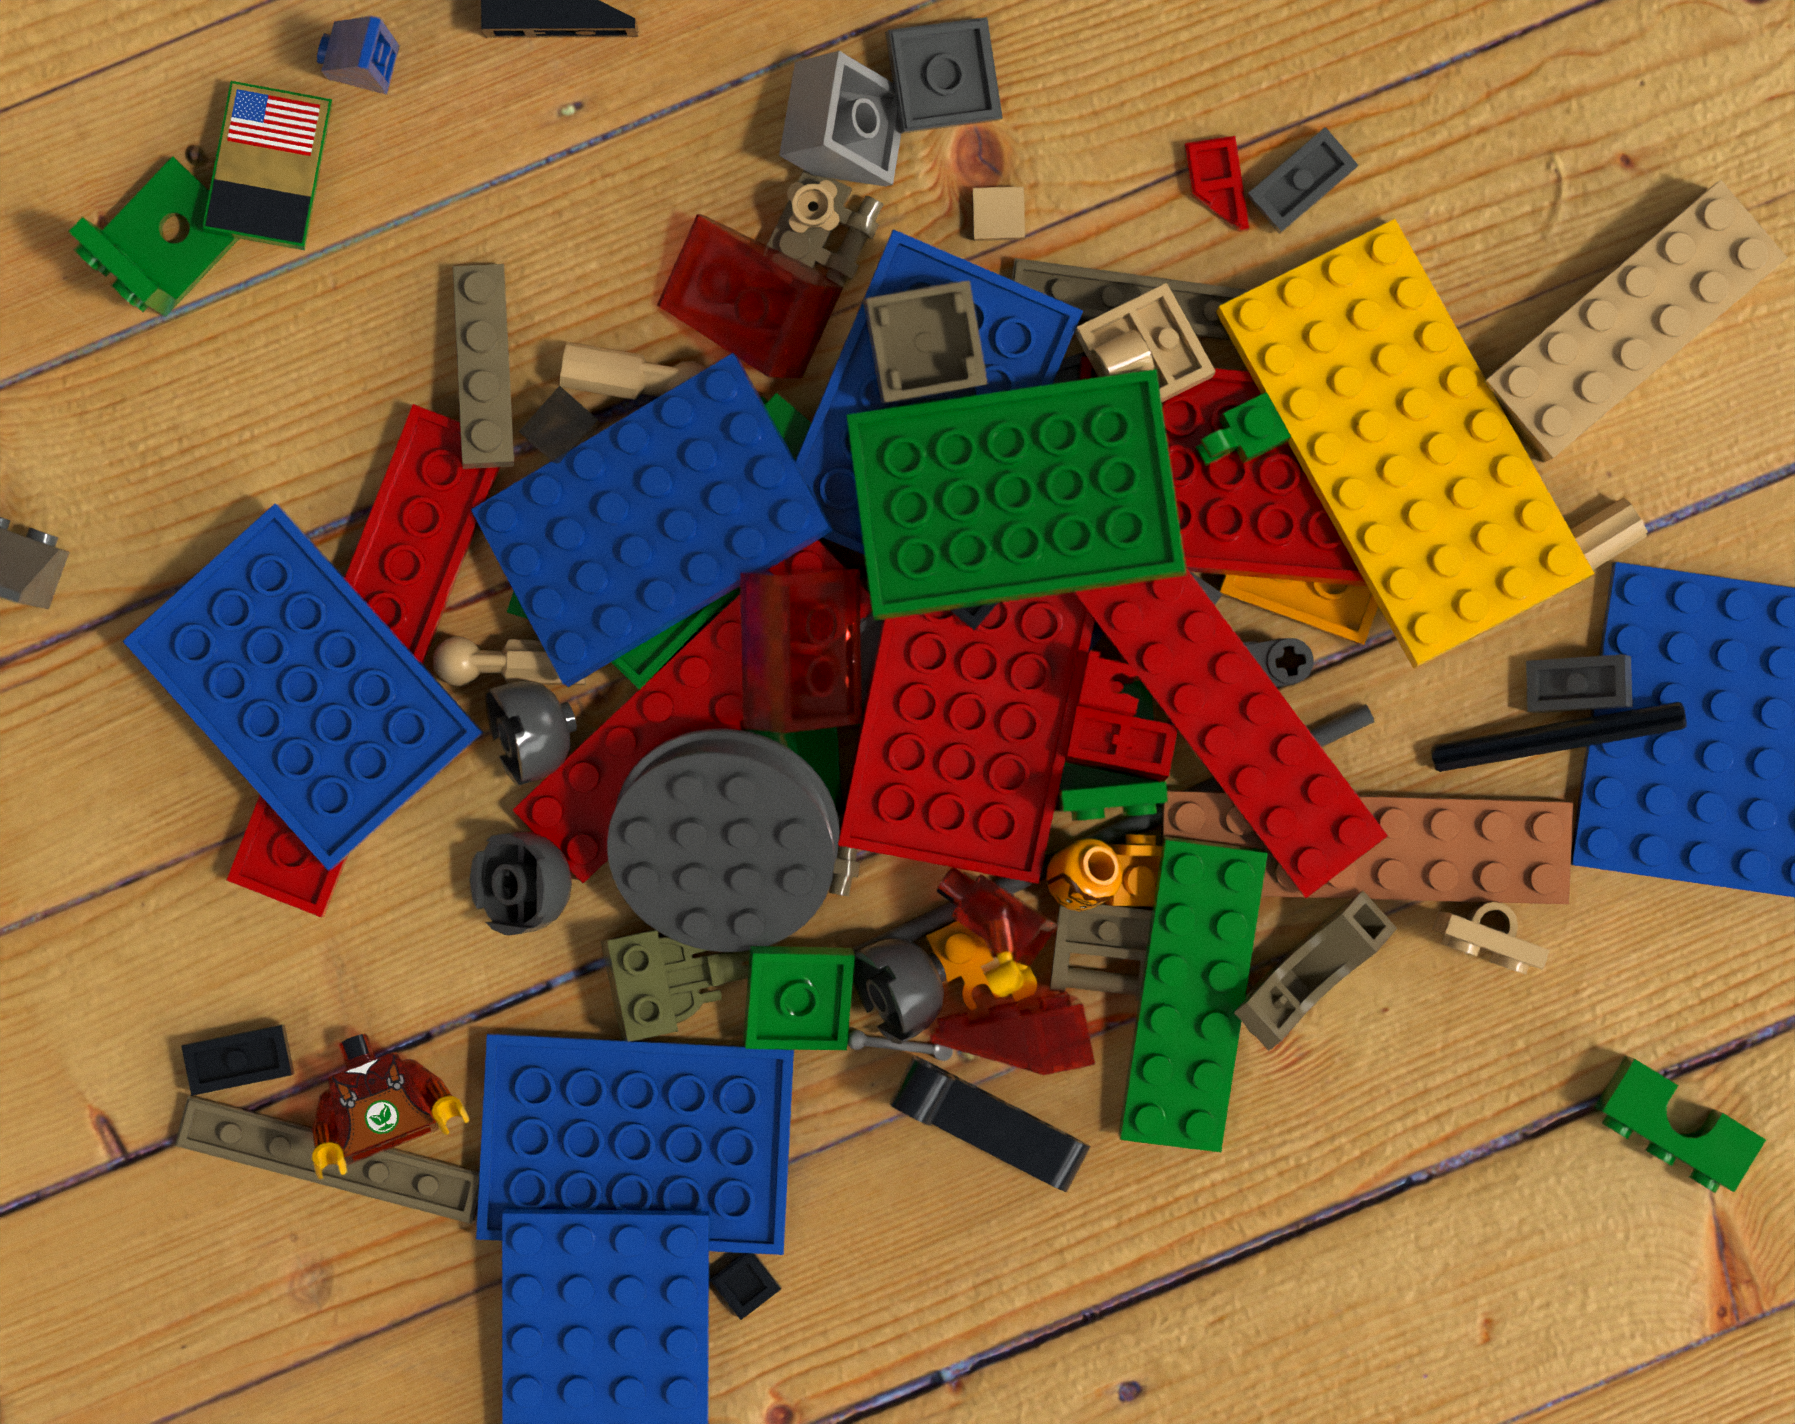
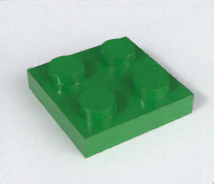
M750 946L743 1034L745 1049L847 1050L855 961L853 949L843 947Z

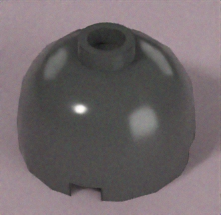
M525 680L489 689L490 692L486 693L485 701L490 731L493 740L498 737L500 738L506 754L499 757L510 779L516 786L554 773L565 762L569 752V733L577 729L575 716L568 702L560 704L556 695L549 688L538 682Z
M520 831L492 835L486 840L490 842L485 850L477 851L472 860L470 887L472 900L476 908H484L487 916L492 920L491 922H486L492 930L506 936L535 932L547 927L561 915L570 899L572 887L571 873L563 852L552 841L533 832Z
M893 938L873 942L854 952L855 957L859 958L861 962L859 963L858 959L854 961V986L867 1013L872 1011L875 1006L879 1015L885 1021L876 1027L892 1043L901 1044L917 1036L934 1022L942 1010L944 999L942 982L946 980L944 967L935 954L931 953L928 955L920 946L909 940Z

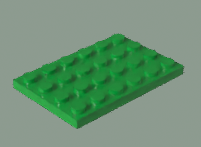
M1157 369L847 414L871 604L875 620L1186 576Z

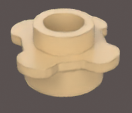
M823 180L819 184L807 185L796 182L788 188L787 198L792 202L793 215L789 219V225L793 231L804 233L808 228L818 227L823 228L825 231H832L838 226L840 218L834 211V198L837 195V187L833 182ZM811 202H816L818 204V209L816 211H810L808 209V205Z

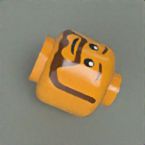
M1087 838L1068 845L1051 858L1047 867L1046 881L1050 893L1059 904L1066 909L1081 912L1090 910L1108 901L1118 892L1122 883L1123 869L1119 857L1109 845L1101 840Z

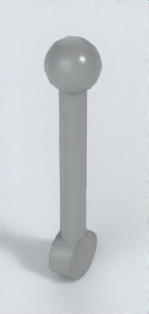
M854 1030L848 1034L847 1044L854 1050H860L864 1046L932 1054L940 1061L950 1059L953 1054L952 1045L944 1040L938 1041L935 1044L911 1041L897 1044L892 1043L886 1038L866 1036L860 1030Z

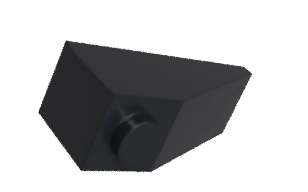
M481 0V29L486 38L638 37V25L634 17L600 0Z

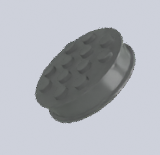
M722 728L704 729L681 734L661 743L644 755L632 768L621 787L616 808L609 825L607 854L613 879L621 895L633 911L652 928L677 942L698 949L718 952H742L750 950V946H769L787 938L803 927L815 915L822 905L832 882L834 864L839 848L840 829L835 804L824 782L814 769L792 750L767 737L747 731Z

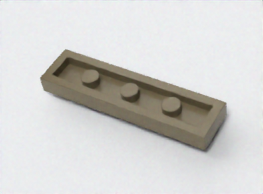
M504 264L453 266L463 469L514 467Z

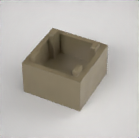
M970 280L863 300L881 403L988 384Z

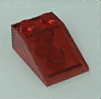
M697 214L657 306L728 352L734 353L739 359L767 377L802 379L843 287L805 263L705 215Z

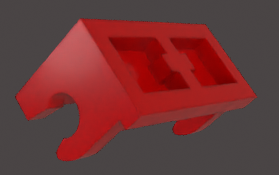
M1089 651L1077 706L1133 717L1136 713L1138 699L1126 693H1117L1123 690V684L1133 683L1132 677H1137V670L1126 663L1099 658L1100 652Z
M1077 706L1065 763L1159 782L1166 781L1170 773L1178 729L1172 724Z

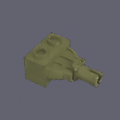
M657 930L601 940L620 1037L625 1042L677 1032V1023L693 1016L704 1003L722 999L721 990L700 993V989L748 978L749 965L742 966V962L749 960L750 950L722 952L693 958L692 955L694 953L708 950L682 944L667 936H658Z

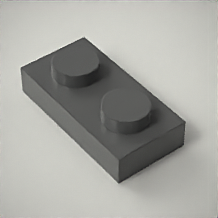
M1324 127L1247 194V197L1274 229L1281 234L1359 165L1330 131Z
M1623 654L1526 661L1527 712L1545 713L1633 707L1631 656Z

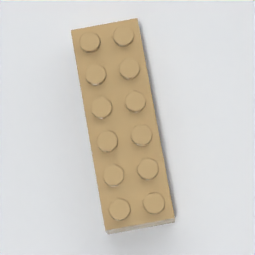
M1720 180L1487 377L1484 383L1494 393L1510 424L1545 463L1564 450L1788 257Z

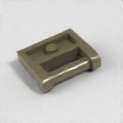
M1059 904L1049 991L1065 992L1066 988L1134 995L1136 996V1001H1139L1152 910L1100 904L1090 910L1078 912L1066 909ZM1070 953L1140 961L1138 975L1071 968L1068 967Z

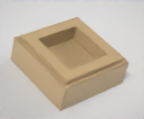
M1024 187L973 188L974 241L1025 240Z

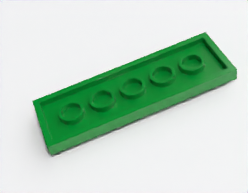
M1163 837L1118 1133L1120 1140L1220 1153L1222 1151L1242 1022L1234 1012L1245 1001L1268 855L1265 849Z

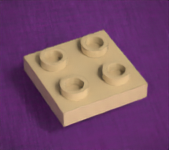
M1167 283L1076 327L1074 332L1098 377L1157 369L1161 403L1212 378L1216 372Z
M1492 901L1480 902L1471 908L1466 919L1439 911L1432 928L1434 931L1445 934L1441 944L1474 956H1478L1480 948L1493 952L1489 962L1525 975L1529 966L1543 970L1550 952L1546 948L1515 937L1518 928L1516 915L1510 907L1503 903ZM1491 910L1500 912L1504 919L1503 931L1500 932L1481 925L1480 920L1482 916Z

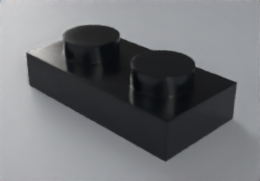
M285 1024L181 1045L191 1096L295 1074Z

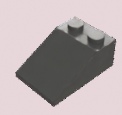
M0 517V597L19 604L49 609L69 552L55 547L58 537L29 527L27 535L23 536L7 530L11 520Z

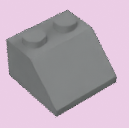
M841 51L795 62L779 156L814 176L885 187L893 185L901 139L893 83Z

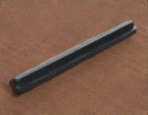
M1673 702L1435 744L1431 749L1432 761L1435 770L1443 772L1682 730L1686 727L1687 720L1683 704L1681 702Z

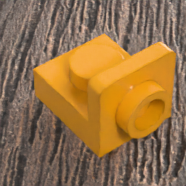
M1126 834L1125 844H1107L1119 857L1123 872L1122 883L1118 892L1106 901L1105 905L1153 907L1162 850L1161 845H1156V835Z

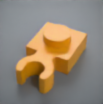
M970 914L959 919L962 922L957 920L926 935L934 954L939 958L944 967L947 981L949 982L962 976L964 981L962 988L963 1001L970 1010H974L977 1006L972 998L973 988L979 984H985L990 987L981 966L994 959L985 940L978 936L981 932L973 915ZM992 992L995 999L1000 997L999 994L996 995Z

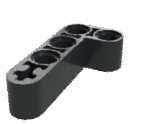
M913 1055L890 1099V1105L905 1115L928 1126L933 1124L1064 1192H1068L1091 1147L1078 1138Z

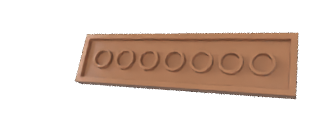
M1167 790L1168 802L1162 803L1161 846L1165 836L1265 849L1268 855L1261 896L1304 897L1225 792ZM1358 795L1388 837L1308 897L1352 899L1361 891H1364L1370 899L1492 901L1498 903L1569 905L1573 802Z

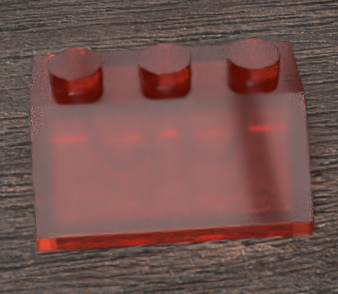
M776 569L740 573L743 728L789 733L862 724L860 569Z

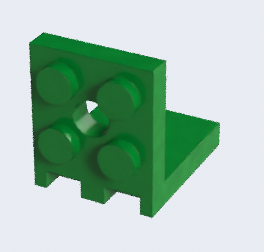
M173 156L103 230L82 217L68 231L80 242L73 250L94 270H98L105 277L110 273L117 277L111 286L125 300L142 312L151 307L165 317L235 245L239 238L203 232L209 190ZM172 216L185 217L190 226L188 236L179 243L167 242L163 236L164 223Z
M1133 681L1132 684H1123V690L1117 694L1126 693L1138 699L1136 713L1133 717L1154 721L1152 696L1142 682ZM1064 763L1058 791L1059 811H1071L1072 821L1105 818L1104 808L1122 807L1123 816L1157 814L1156 803L1168 802L1166 781L1159 782Z

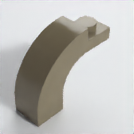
M1361 891L1322 922L1271 968L1246 994L1245 1001L1234 1013L1245 1024L1249 1032L1256 1036L1268 1051L1271 1050L1288 1035L1310 1008L1331 988L1377 953L1395 932L1396 926L1364 891Z

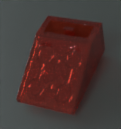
M1067 991L1037 997L1039 1006L1020 1010L1017 1002L991 1006L987 1008L989 1017L969 1020L967 1012L937 1018L939 1027L929 1029L931 1043L1042 1075L1095 1065L1083 1003L1079 998L1070 999V994Z

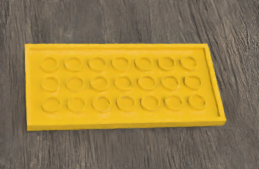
M1396 219L1316 257L1217 308L1216 314L1261 394L1267 392L1289 431L1291 438L1288 440V444L1413 669L1589 579L1595 574L1494 393L1484 383L1485 377Z

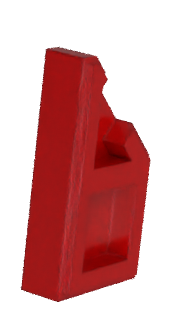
M1236 136L1185 143L1184 150L1191 196L1238 231H1248L1249 222Z

